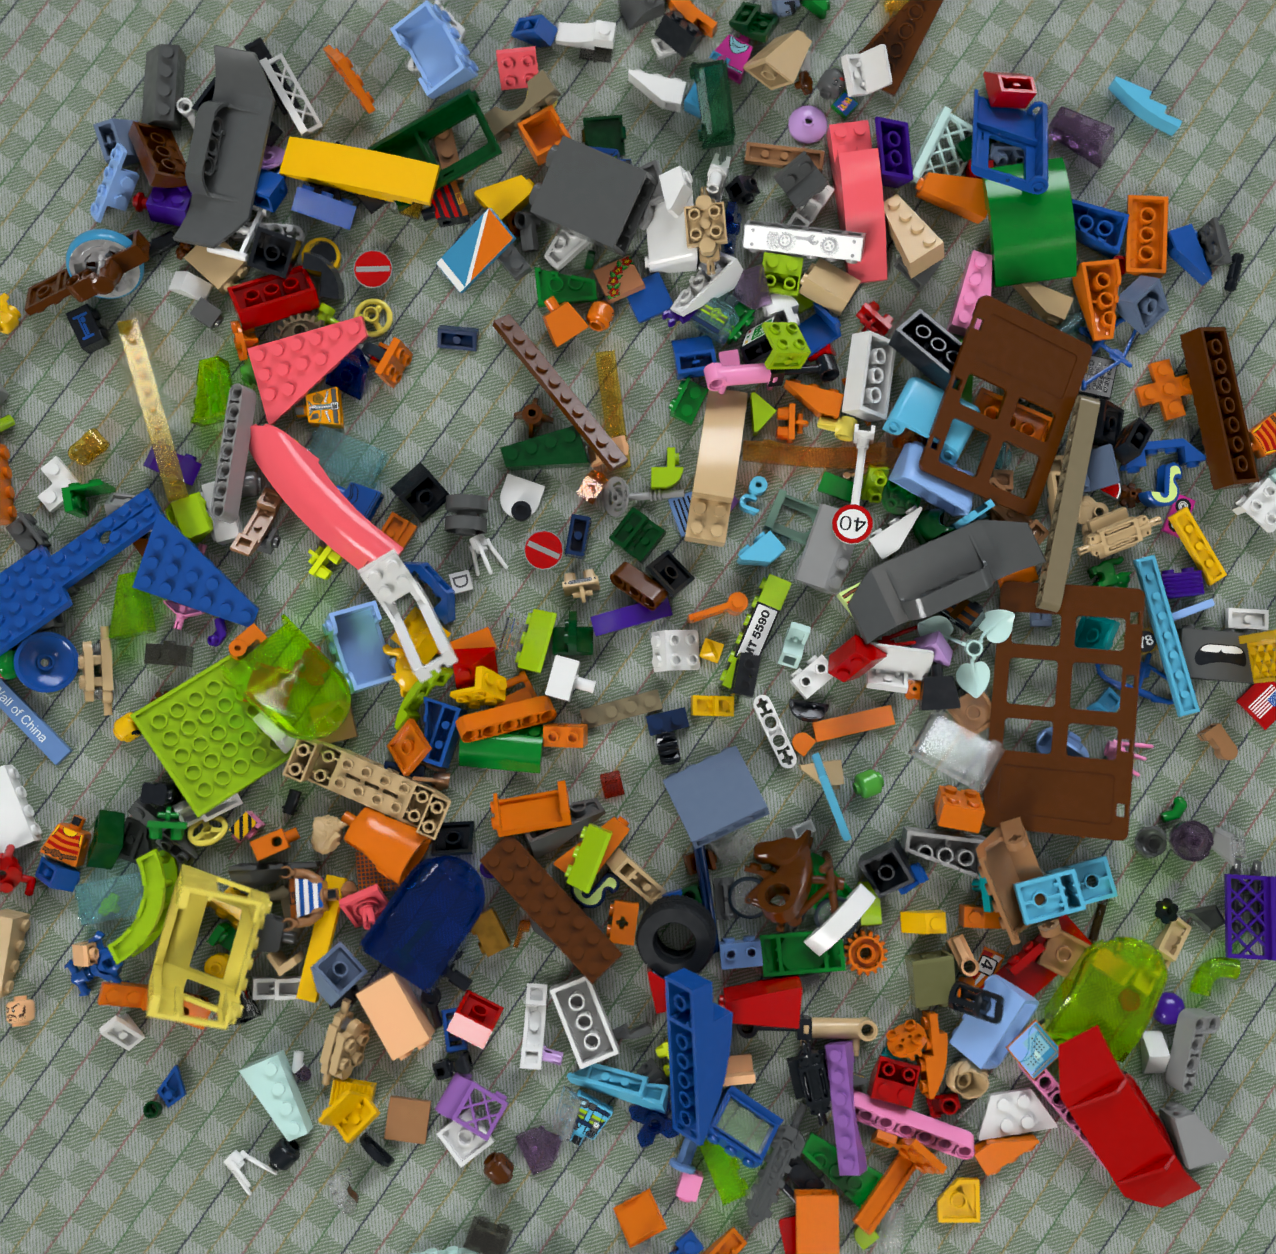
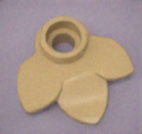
M1086 495L1082 496L1077 524H1082V535L1089 533L1086 521L1099 516L1096 514L1097 508L1102 510L1101 515L1109 512L1106 504L1096 502L1092 497Z

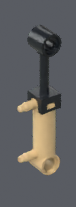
M800 1015L799 1029L752 1025L750 1030L745 1031L741 1028L742 1024H736L738 1033L746 1039L754 1037L758 1031H794L796 1039L800 1040V1046H802L801 1041L803 1039L804 1041L805 1039L812 1040V1038L852 1039L855 1057L859 1056L860 1039L872 1041L878 1035V1027L869 1017L824 1018ZM864 1025H871V1030L868 1033L864 1034L861 1032Z

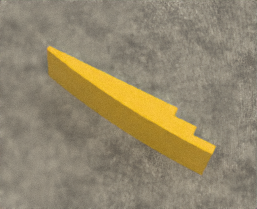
M289 136L279 174L393 203L396 200L408 204L415 202L430 206L440 166L352 146Z

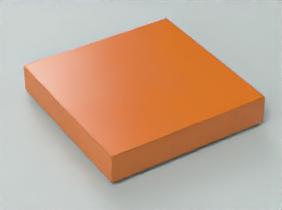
M412 718L406 721L387 745L403 776H410L432 749L415 719Z

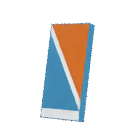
M488 208L436 264L459 293H464L516 238L494 210Z

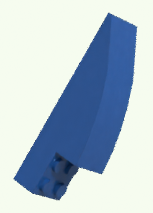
M683 968L665 976L672 1126L675 1131L701 1146L704 1144L717 1108L726 1076L732 1038L733 1012L713 1002V986L711 981Z

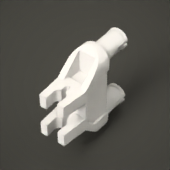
M715 153L708 170L706 189L711 199L721 202L731 157L726 156V160L720 165V154Z

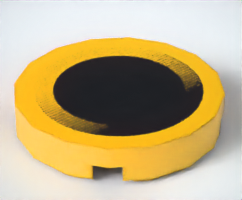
M324 237L315 238L304 246L301 253L302 263L304 252H313L323 256L337 270L339 269L341 252L332 240ZM306 269L313 276L320 277L322 274L319 271Z

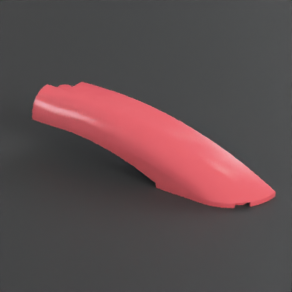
M253 424L250 427L249 451L257 465L292 511L331 549L358 570L393 549L398 555L401 554L404 548L373 525L343 496L318 463L319 458L275 426Z

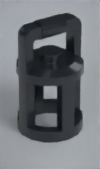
M961 981L954 983L948 998V1004L952 1010L993 1024H999L1002 1021L1004 998L1001 995ZM959 988H961L960 997L956 996ZM991 998L996 1000L994 1018L986 1015L991 1009Z

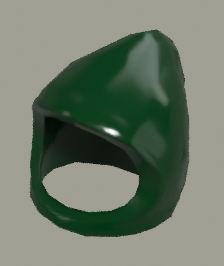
M928 509L920 513L913 525L915 537L920 545L956 530L955 527L944 526V509Z

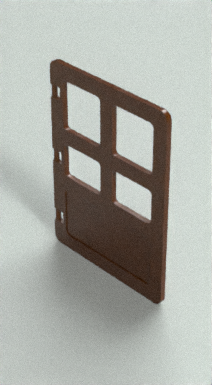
M984 295L977 300L972 314L973 317L961 344L948 386L944 391L931 427L927 444L923 449L919 468L925 473L987 500L991 499L994 503L1024 516H1031L1035 513L1091 359L1092 347L989 295ZM977 318L982 320L979 330L974 328ZM969 374L1004 390L1005 394L995 419L960 403ZM956 378L960 379L957 390L952 388ZM1019 398L1025 399L1053 413L1054 417L1044 442L1010 426ZM954 418L989 435L974 477L939 461L941 450ZM934 437L939 439L935 450L931 448ZM1004 441L1038 457V462L1024 498L995 487L989 482Z

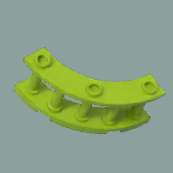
M154 849L136 859L141 873L142 886H144L143 899H141L132 925L118 939L107 945L116 965L131 955L135 957L142 953L161 935L175 882L179 875L176 858L167 851L161 850L158 852V849Z

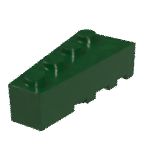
M574 426L500 448L505 466L509 471L590 467L582 436Z

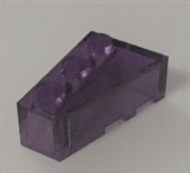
M1063 106L1060 107L1049 124V136L1100 169L1113 151L1115 128Z

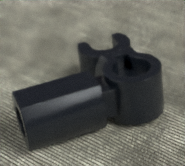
M451 945L447 950L448 956L443 957L436 966L435 971L439 977L449 978L448 981L466 992L473 980L457 969L455 971L452 970L455 966L454 961L462 957L463 951L461 950L457 956H454L452 954L454 945Z

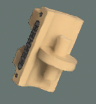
M593 569L584 570V578L577 580L575 573H565L564 582H562L565 596L573 595V599L581 598L582 603H586V596H592V591L600 590L598 576L595 575Z

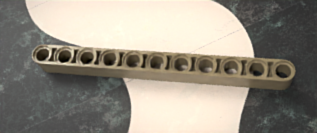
M1083 395L1077 396L1073 406L1044 555L1046 562L1042 565L1035 602L1036 608L1052 612L1060 610L1100 408L1099 399Z

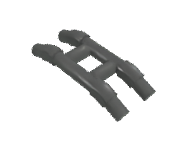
M1236 860V865L1232 866L1230 874H1241V861ZM1253 861L1250 875L1261 876V861ZM1231 879V888L1237 892L1243 885L1238 879ZM1254 880L1249 885L1255 893L1259 891L1260 880ZM1237 899L1231 903V908L1236 913L1243 907ZM1256 899L1249 907L1258 914L1260 912V903ZM1237 919L1232 923V929L1236 934L1241 930V924ZM1256 921L1252 928L1254 933L1258 935L1262 928L1261 924Z

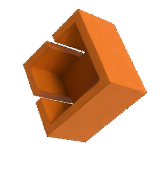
M552 104L517 123L519 134L538 166L546 162L550 148L553 145L559 146L563 136L571 139L570 134L564 124L561 123Z
M939 785L933 806L938 826L979 833L985 814L979 792L973 789H961L959 791L952 785Z

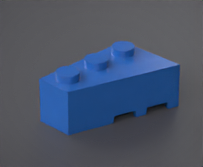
M302 184V188L297 186L291 208L292 211L350 230L356 206H353V201L342 198L341 201L333 199L334 195L322 191V194L313 192V187Z
M424 697V736L432 749L423 761L439 767L449 768L459 738L455 722L459 717L466 715L468 710Z

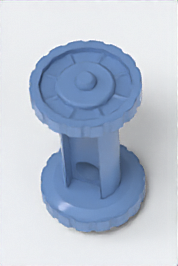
M685 1137L678 1157L670 1158L669 1165L681 1172L694 1174L696 1168L691 1163L698 1145Z

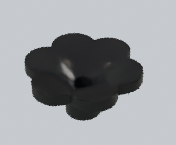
M1164 898L1163 901L1156 902L1155 916L1161 919L1163 924H1169L1171 921L1177 920V904L1173 903L1170 898Z

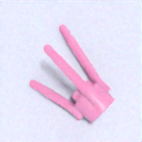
M1113 739V741L1107 742L1104 749V756H1107V760H1114L1116 758L1117 740ZM1122 741L1121 751L1128 752L1122 746H1129V742ZM1135 743L1134 747L1153 748L1154 746L1152 744ZM1134 753V758L1143 761L1147 760L1146 757ZM1133 769V774L1139 777L1140 774Z

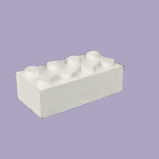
M872 331L852 334L842 412L868 422L887 420L896 350L889 345L891 339Z
M580 974L551 986V996L579 1068L583 1069L619 1054V1046L595 985H592Z

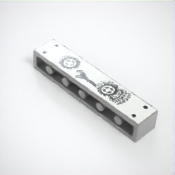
M748 220L744 227L743 248H747L749 252L764 250L779 254V252L787 253L788 256L795 257L806 255L808 259H818V257H824L827 261L842 259L846 260V263L856 264L858 261L861 262L863 258L866 233Z

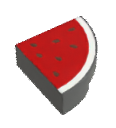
M1120 483L1100 490L1102 494L1117 502L1121 498Z

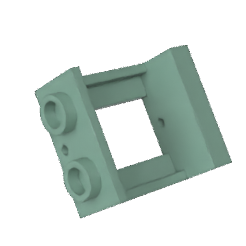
M779 489L763 529L805 546L811 529L808 532L801 533L776 523V518L781 506L784 505L808 515L812 519V523H814L819 507L787 495V491Z

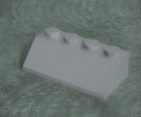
M820 504L794 579L819 592L838 595L855 544H847L840 541L833 532L832 520L839 509Z

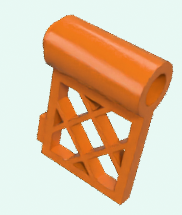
M734 592L727 599L726 603L688 615V624L725 612L738 616L746 609L748 598L741 592Z

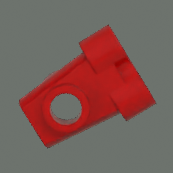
M958 1093L935 1095L934 1099L926 1097L931 1118H942V1114L953 1115L958 1109H961ZM946 1101H953L951 1104L946 1103Z

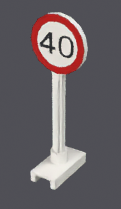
M855 424L853 443L857 444L858 454L852 500L850 505L841 507L835 513L832 520V529L835 536L847 544H859L865 541L873 528V521L869 511L859 505L866 450L869 449V445L874 443L875 426L871 425V431L859 430V424Z

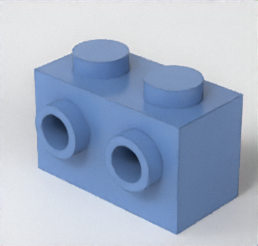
M755 935L743 936V940L727 937L723 938V942H719L722 970L763 966L761 941L759 938H755Z

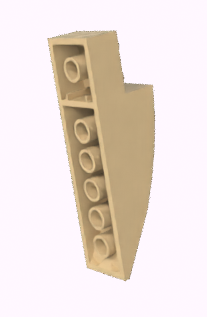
M708 390L684 541L724 547L731 503L736 484L748 393L726 390L724 394H719L718 391Z

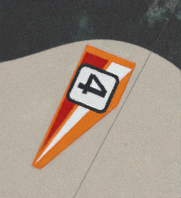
M984 946L978 960L979 971L975 976H971L978 988L984 984L990 975L995 974L999 970L1005 955Z

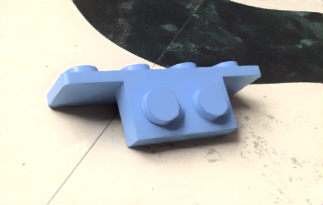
M117 143L111 151V160L104 170L102 184L97 188L96 200L90 207L92 217L99 223L102 221L107 206L123 211L127 210L139 179L137 172L122 168L127 150L120 143Z

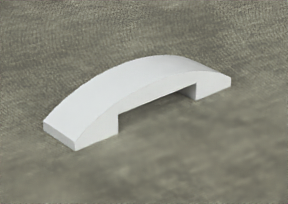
M861 883L846 897L847 900L804 940V943L818 956L832 947L860 919L876 899Z
M527 983L520 1069L541 1070L548 984Z

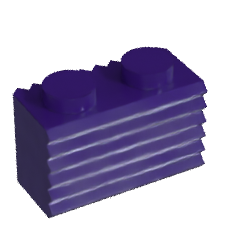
M1194 567L1181 569L1180 573H1174V570L1161 571L1167 599L1199 596L1205 593L1201 570L1194 571Z

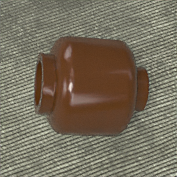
M493 1152L484 1160L483 1172L493 1184H506L512 1179L514 1165L503 1152Z

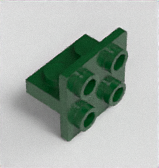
M569 611V619H565V627L553 628L552 655H593V627H577V611Z

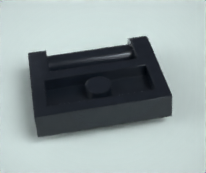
M797 1156V1159H791L789 1163L792 1167L791 1173H785V1175L787 1174L800 1189H823L825 1187V1183L799 1156ZM786 1183L784 1189H780L795 1204L794 1207L796 1208L794 1191Z

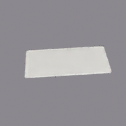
M980 1097L973 1098L956 1117L959 1119Z

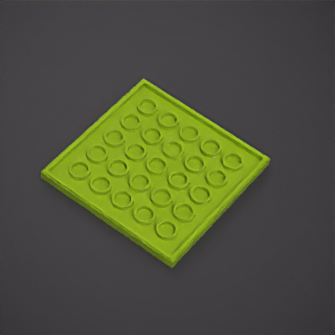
M231 655L226 656L130 715L198 818L287 762L294 748L292 747L285 754L255 723L253 718L265 707L243 701L252 669L245 659L235 660ZM274 709L286 721L281 712Z

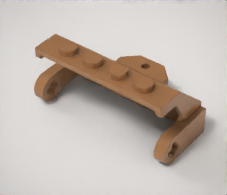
M1020 817L1001 822V827L996 828L976 848L980 866H978L980 876L987 880V883H985L989 896L993 895V908L995 913H1000L1001 917L998 919L1002 930H1007L1012 945L1020 943L1019 933L1030 926L1024 925L1013 884L1043 876ZM1039 893L1035 896L1034 901L1037 905H1041L1044 902V895ZM1058 917L1037 922L1041 936L1044 938L1055 937L1061 932Z

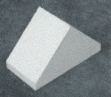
M176 271L169 286L170 291L198 301L201 297L207 301L213 288L211 283L188 271Z
M1140 1031L1142 1073H1164L1170 1059V1053L1162 1031Z

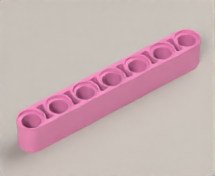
M1018 1063L1021 1071L1105 1168L1085 1135L1081 1134V1129L1072 1116L1067 1117L1069 1110L1061 1098L1058 1101H1053L1054 1095L1060 1093L1059 1083L1047 1069L1035 1080H1032ZM1047 1077V1082L1044 1085H1040V1079Z
M853 1089L856 1120L858 1122L902 1138H916L924 1146L960 1159L968 1160L974 1156V1136L971 1132L890 1102L871 1098L869 1095Z

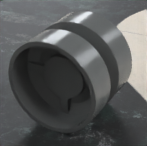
M451 494L446 496L445 510L456 513V515L445 517L444 531L460 536H475L487 533V519L477 516V514L488 512L487 497L472 494Z

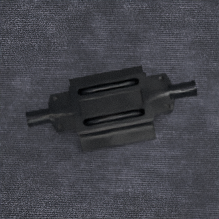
M803 1039L797 1056L786 1058L795 1099L805 1097L807 1107H809L811 1115H817L819 1125L824 1126V1122L826 1126L828 1124L826 1113L831 1110L826 1050H814L810 1045V1040L805 1039L804 1041Z

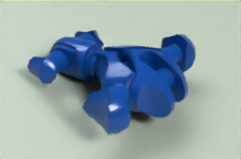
M97 931L92 938L88 939V942H96V948L99 950L97 964L83 967L79 970L77 966L73 965V960L70 959L64 965V968L68 967L71 973V982L78 986L81 992L78 994L80 997L89 996L91 989L88 988L85 981H91L95 976L101 977L107 982H124L119 976L124 962L116 965L108 947L103 945L102 939L106 934L102 931Z

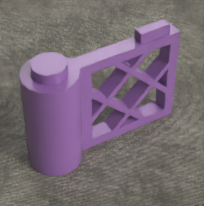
M455 1072L435 1110L485 1141H488L509 1104L506 1101L507 1096L499 1091H496L494 1094L471 1079L472 1074L470 1073L462 1074ZM476 1088L482 1092L484 1101L473 1104L471 1094ZM497 1101L502 1104V1107L498 1113L491 1115L488 1102ZM485 1103L487 1116L476 1119L474 1106ZM471 1108L473 1120L465 1122L459 1118L463 1109ZM496 1116L495 1120L492 1123L491 1117ZM489 1120L490 1128L487 1134L479 1130L477 1121Z

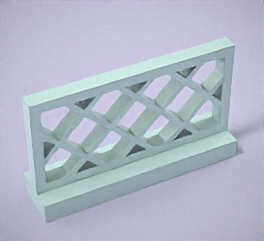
M946 106L938 112L912 164L913 180L909 182L910 184L913 182L917 184L923 173L929 171L935 173L934 170L943 168L944 174L949 175L947 166L955 164L957 170L955 176H961L967 162H963L962 158L958 159L951 136L959 134L961 141L964 140L963 132L969 131L972 133V125L951 113L952 110ZM949 121L956 124L958 131L950 133L948 128ZM947 137L949 148L941 150L939 141ZM951 151L954 161L946 163L943 153ZM938 154L941 165L933 167L931 157Z

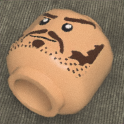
M27 995L15 996L14 1001L6 1004V1021L12 1024V1027L30 1025V1021L35 1019V1001L27 999Z

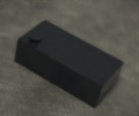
M919 309L895 330L889 345L945 391L962 343L922 309ZM955 379L952 388L956 389L959 386L960 379Z

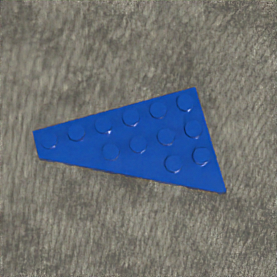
M159 512L132 588L246 627L251 626L255 622L259 608L210 559L206 558L188 537L184 536L163 513Z

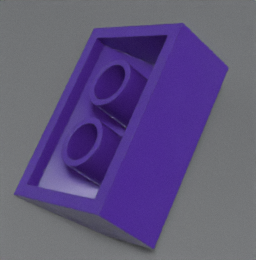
M877 116L875 117V128L882 185L900 188L913 180L908 123Z

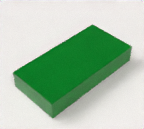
M825 471L817 491L851 504L854 482Z

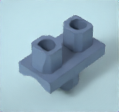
M1003 142L992 143L989 160H994V164L997 167L1005 166L1006 164L1024 163V150Z

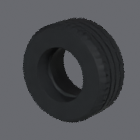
M684 895L662 897L649 905L641 918L636 933L637 950L644 963L661 976L664 975L665 977L683 968L695 974L699 973L706 967L712 957L717 935L715 922L709 910L702 903L693 900L694 898L685 897ZM667 923H680L692 931L696 942L692 947L685 950L671 949L660 940L658 929Z

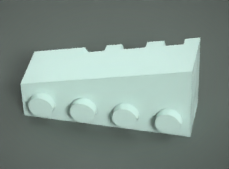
M284 1050L245 1065L239 1070L288 1142L311 1131L313 1125Z

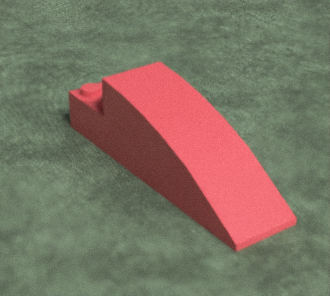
M868 120L831 124L828 127L826 138L835 189L839 227L843 231L866 233L863 258L861 262L858 261L856 264L846 263V260H844L846 273L860 280V284L887 280L886 227L878 148L872 149Z

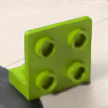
M763 322L761 327L773 349L764 363L767 370L801 369L811 351L797 323Z

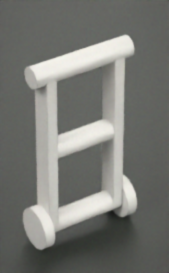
M253 205L252 210L258 211L251 227L242 226L237 231V233L247 235L240 251L223 248L218 245L214 249L207 247V252L247 262V251L257 232L258 226L263 217H270L271 211Z

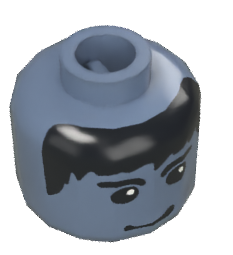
M771 0L773 14L776 13L779 18L795 15L796 7H800L799 0Z

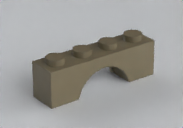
M541 70L527 81L528 94L524 103L519 108L505 111L495 106L484 115L498 142L508 139L511 133L518 129L517 123L541 111L547 105L554 104L561 95L550 75L544 70Z

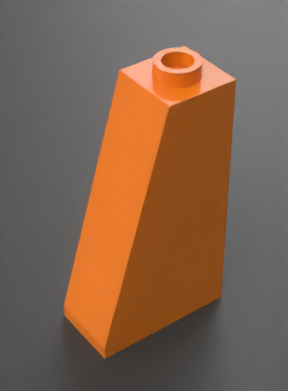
M928 172L917 181L915 197L976 224H979L986 218L987 209L985 208L982 179Z
M614 816L600 826L613 833L597 873L630 831L628 827L629 822L621 816L618 819ZM576 845L553 863L564 873H566L568 865L573 866L576 858L572 857Z

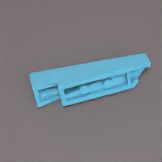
M597 1063L567 1074V1078L572 1084L663 1114L666 1113L669 1086L648 1083V1077Z

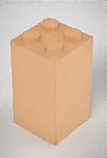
M398 967L363 987L356 994L393 1061L397 1058L400 1061L411 1055L414 1048L417 1047L420 1050L432 1040L435 1030L404 974Z

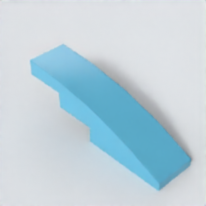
M1117 76L1110 83L1108 89L1136 116L1151 126L1171 136L1180 128L1181 120L1164 113L1167 106L1149 99L1152 91Z

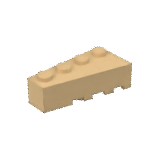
M898 194L884 201L885 227L893 239L911 279L945 258L944 242Z

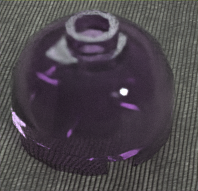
M1193 820L1182 821L1173 826L1168 838L1169 846L1173 853L1182 860L1192 862L1201 861L1210 854L1209 851L1214 843L1213 835L1209 828Z

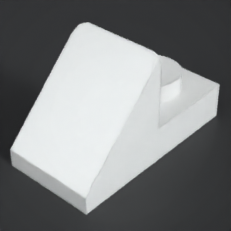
M127 1013L121 1017L115 1015L99 1028L101 1035L128 1051L145 1038L142 1031Z

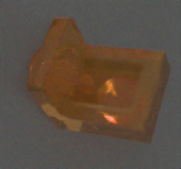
M592 470L586 475L576 495L593 505L608 479L605 478L603 473Z

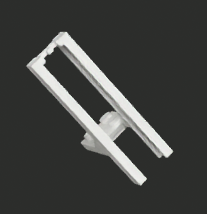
M394 549L358 570L359 575L391 620L410 666L421 683L432 677L430 671L435 669L437 673L441 672L440 665L445 664L449 667L458 661L423 586L416 576L413 577ZM409 592L416 600L442 655L424 667L395 603V600Z

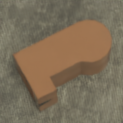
M1212 723L1196 734L1201 741L1209 742L1214 749L1215 757L1218 759L1233 760L1237 757L1238 749L1220 723Z

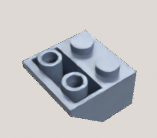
M111 118L93 124L104 160L108 165L111 160V151L117 143L122 144L127 150L122 167L140 162L128 135L133 121H138Z

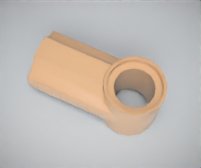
M960 934L948 939L946 942L954 956L959 972L966 976H975L979 971V963L975 960L964 935ZM966 961H971L972 969L966 972L964 964Z

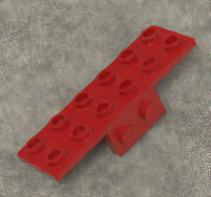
M1067 915L1058 917L1061 930L1091 945V942ZM1041 933L1037 935L1032 941L1027 942L1020 952L1011 956L1007 963L995 974L1034 997L1058 975L1035 962L1038 955L1046 949L1043 945L1047 938L1042 937Z

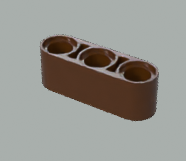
M623 562L610 575L611 582L617 588L649 610H655L668 597V593L663 586L628 562Z

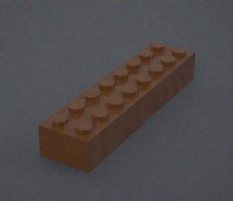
M1199 327L1180 335L1181 347L1185 356V365L1188 370L1189 384L1193 393L1194 406L1196 407L1198 425L1201 430L1202 443L1205 448L1206 462L1209 467L1213 490L1240 488L1259 482L1226 327Z
M513 835L505 836L479 860L486 870L592 985L623 956L620 950Z

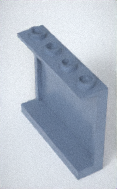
M736 745L723 749L717 755L708 756L698 764H691L683 771L672 773L662 780L695 849L770 814Z

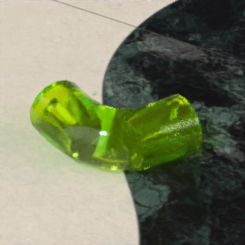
M1214 957L1204 961L1195 970L1189 991L1211 996L1214 982L1217 979L1224 977L1236 980L1241 972L1240 961L1226 957Z

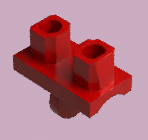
M875 301L869 304L866 302L855 315L860 319L859 322L865 326L862 332L869 330L881 336H885L891 329L894 318L889 314H885L882 317L878 313L880 307Z

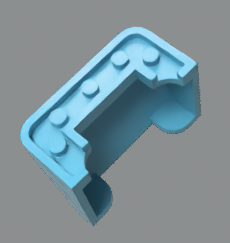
M919 377L909 378L882 430L892 435H900L906 427L929 438L944 390ZM960 398L962 405L980 413L977 406ZM954 418L940 453L941 459L954 466L974 427ZM934 437L933 441L938 443L939 439Z

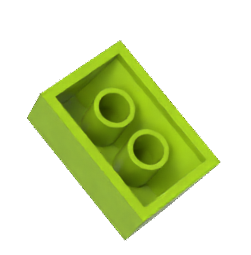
M533 609L532 613L528 612L525 624H528L529 627L527 632H523L520 641L523 644L522 652L518 651L515 658V663H518L517 668L541 674L557 613Z
M589 823L588 827H583L580 835L583 841L581 846L576 845L572 855L576 859L573 866L568 865L565 877H568L566 883L589 894L612 836V831Z

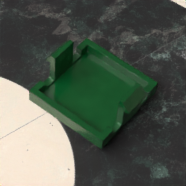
M622 115L583 118L584 129L581 130L582 143L585 142V145L592 147L617 149L620 156H625L624 139H626V127L623 126Z

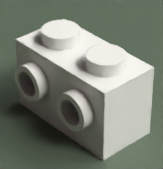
M816 655L812 656L806 662L808 664L807 667L803 670L798 668L791 674L793 678L789 682L804 699H808L834 677L828 673L829 662L823 655L818 657Z

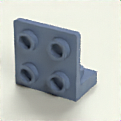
M1112 444L1091 450L1083 493H1089L1120 483Z

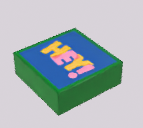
M844 91L831 105V108L846 120L859 106V103L853 97H848V93Z

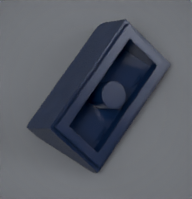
M440 325L437 332V348L477 351L479 329Z

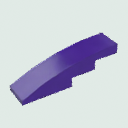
M667 597L653 611L638 603L590 617L595 636L597 637L672 616L673 613Z

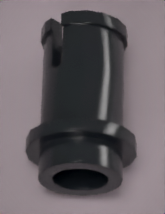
M289 789L286 803L282 806L283 813L294 816L295 812L298 811L296 808L302 792Z

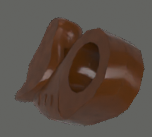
M806 830L799 838L784 837L774 841L760 842L754 846L753 854L756 862L770 864L777 869V872L761 885L757 895L764 916L773 923H786L793 920L800 913L808 899L813 879V862L810 849L813 845L814 837H811V830ZM778 894L790 895L789 900L781 906L769 904L771 899Z

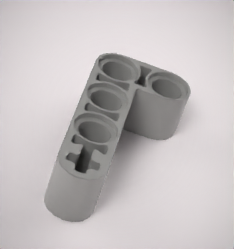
M1186 1008L1180 1012L1165 1076L1167 1085L1184 1094L1192 1091L1195 1085L1205 1034H1213L1218 1031L1221 1024L1219 1016L1202 1008Z

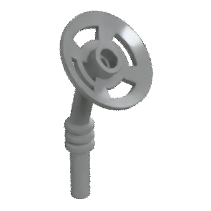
M616 476L607 481L603 492L604 507L607 513L613 517L621 516L626 511L629 501L650 500L653 502V500L658 501V499L662 501L665 498L685 497L684 489L666 491L654 489V491L650 490L649 492L629 493L625 480ZM621 482V485L614 486L615 483ZM611 492H612L611 498H612V501L614 502L612 505H611V502H610V493H611Z

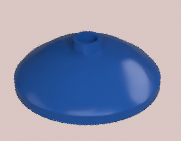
M39 632L21 642L16 649L13 665L18 679L26 687L37 692L50 693L61 690L72 682L78 672L79 656L75 646L66 637L54 632ZM42 659H46L48 661V665L46 667L41 665Z

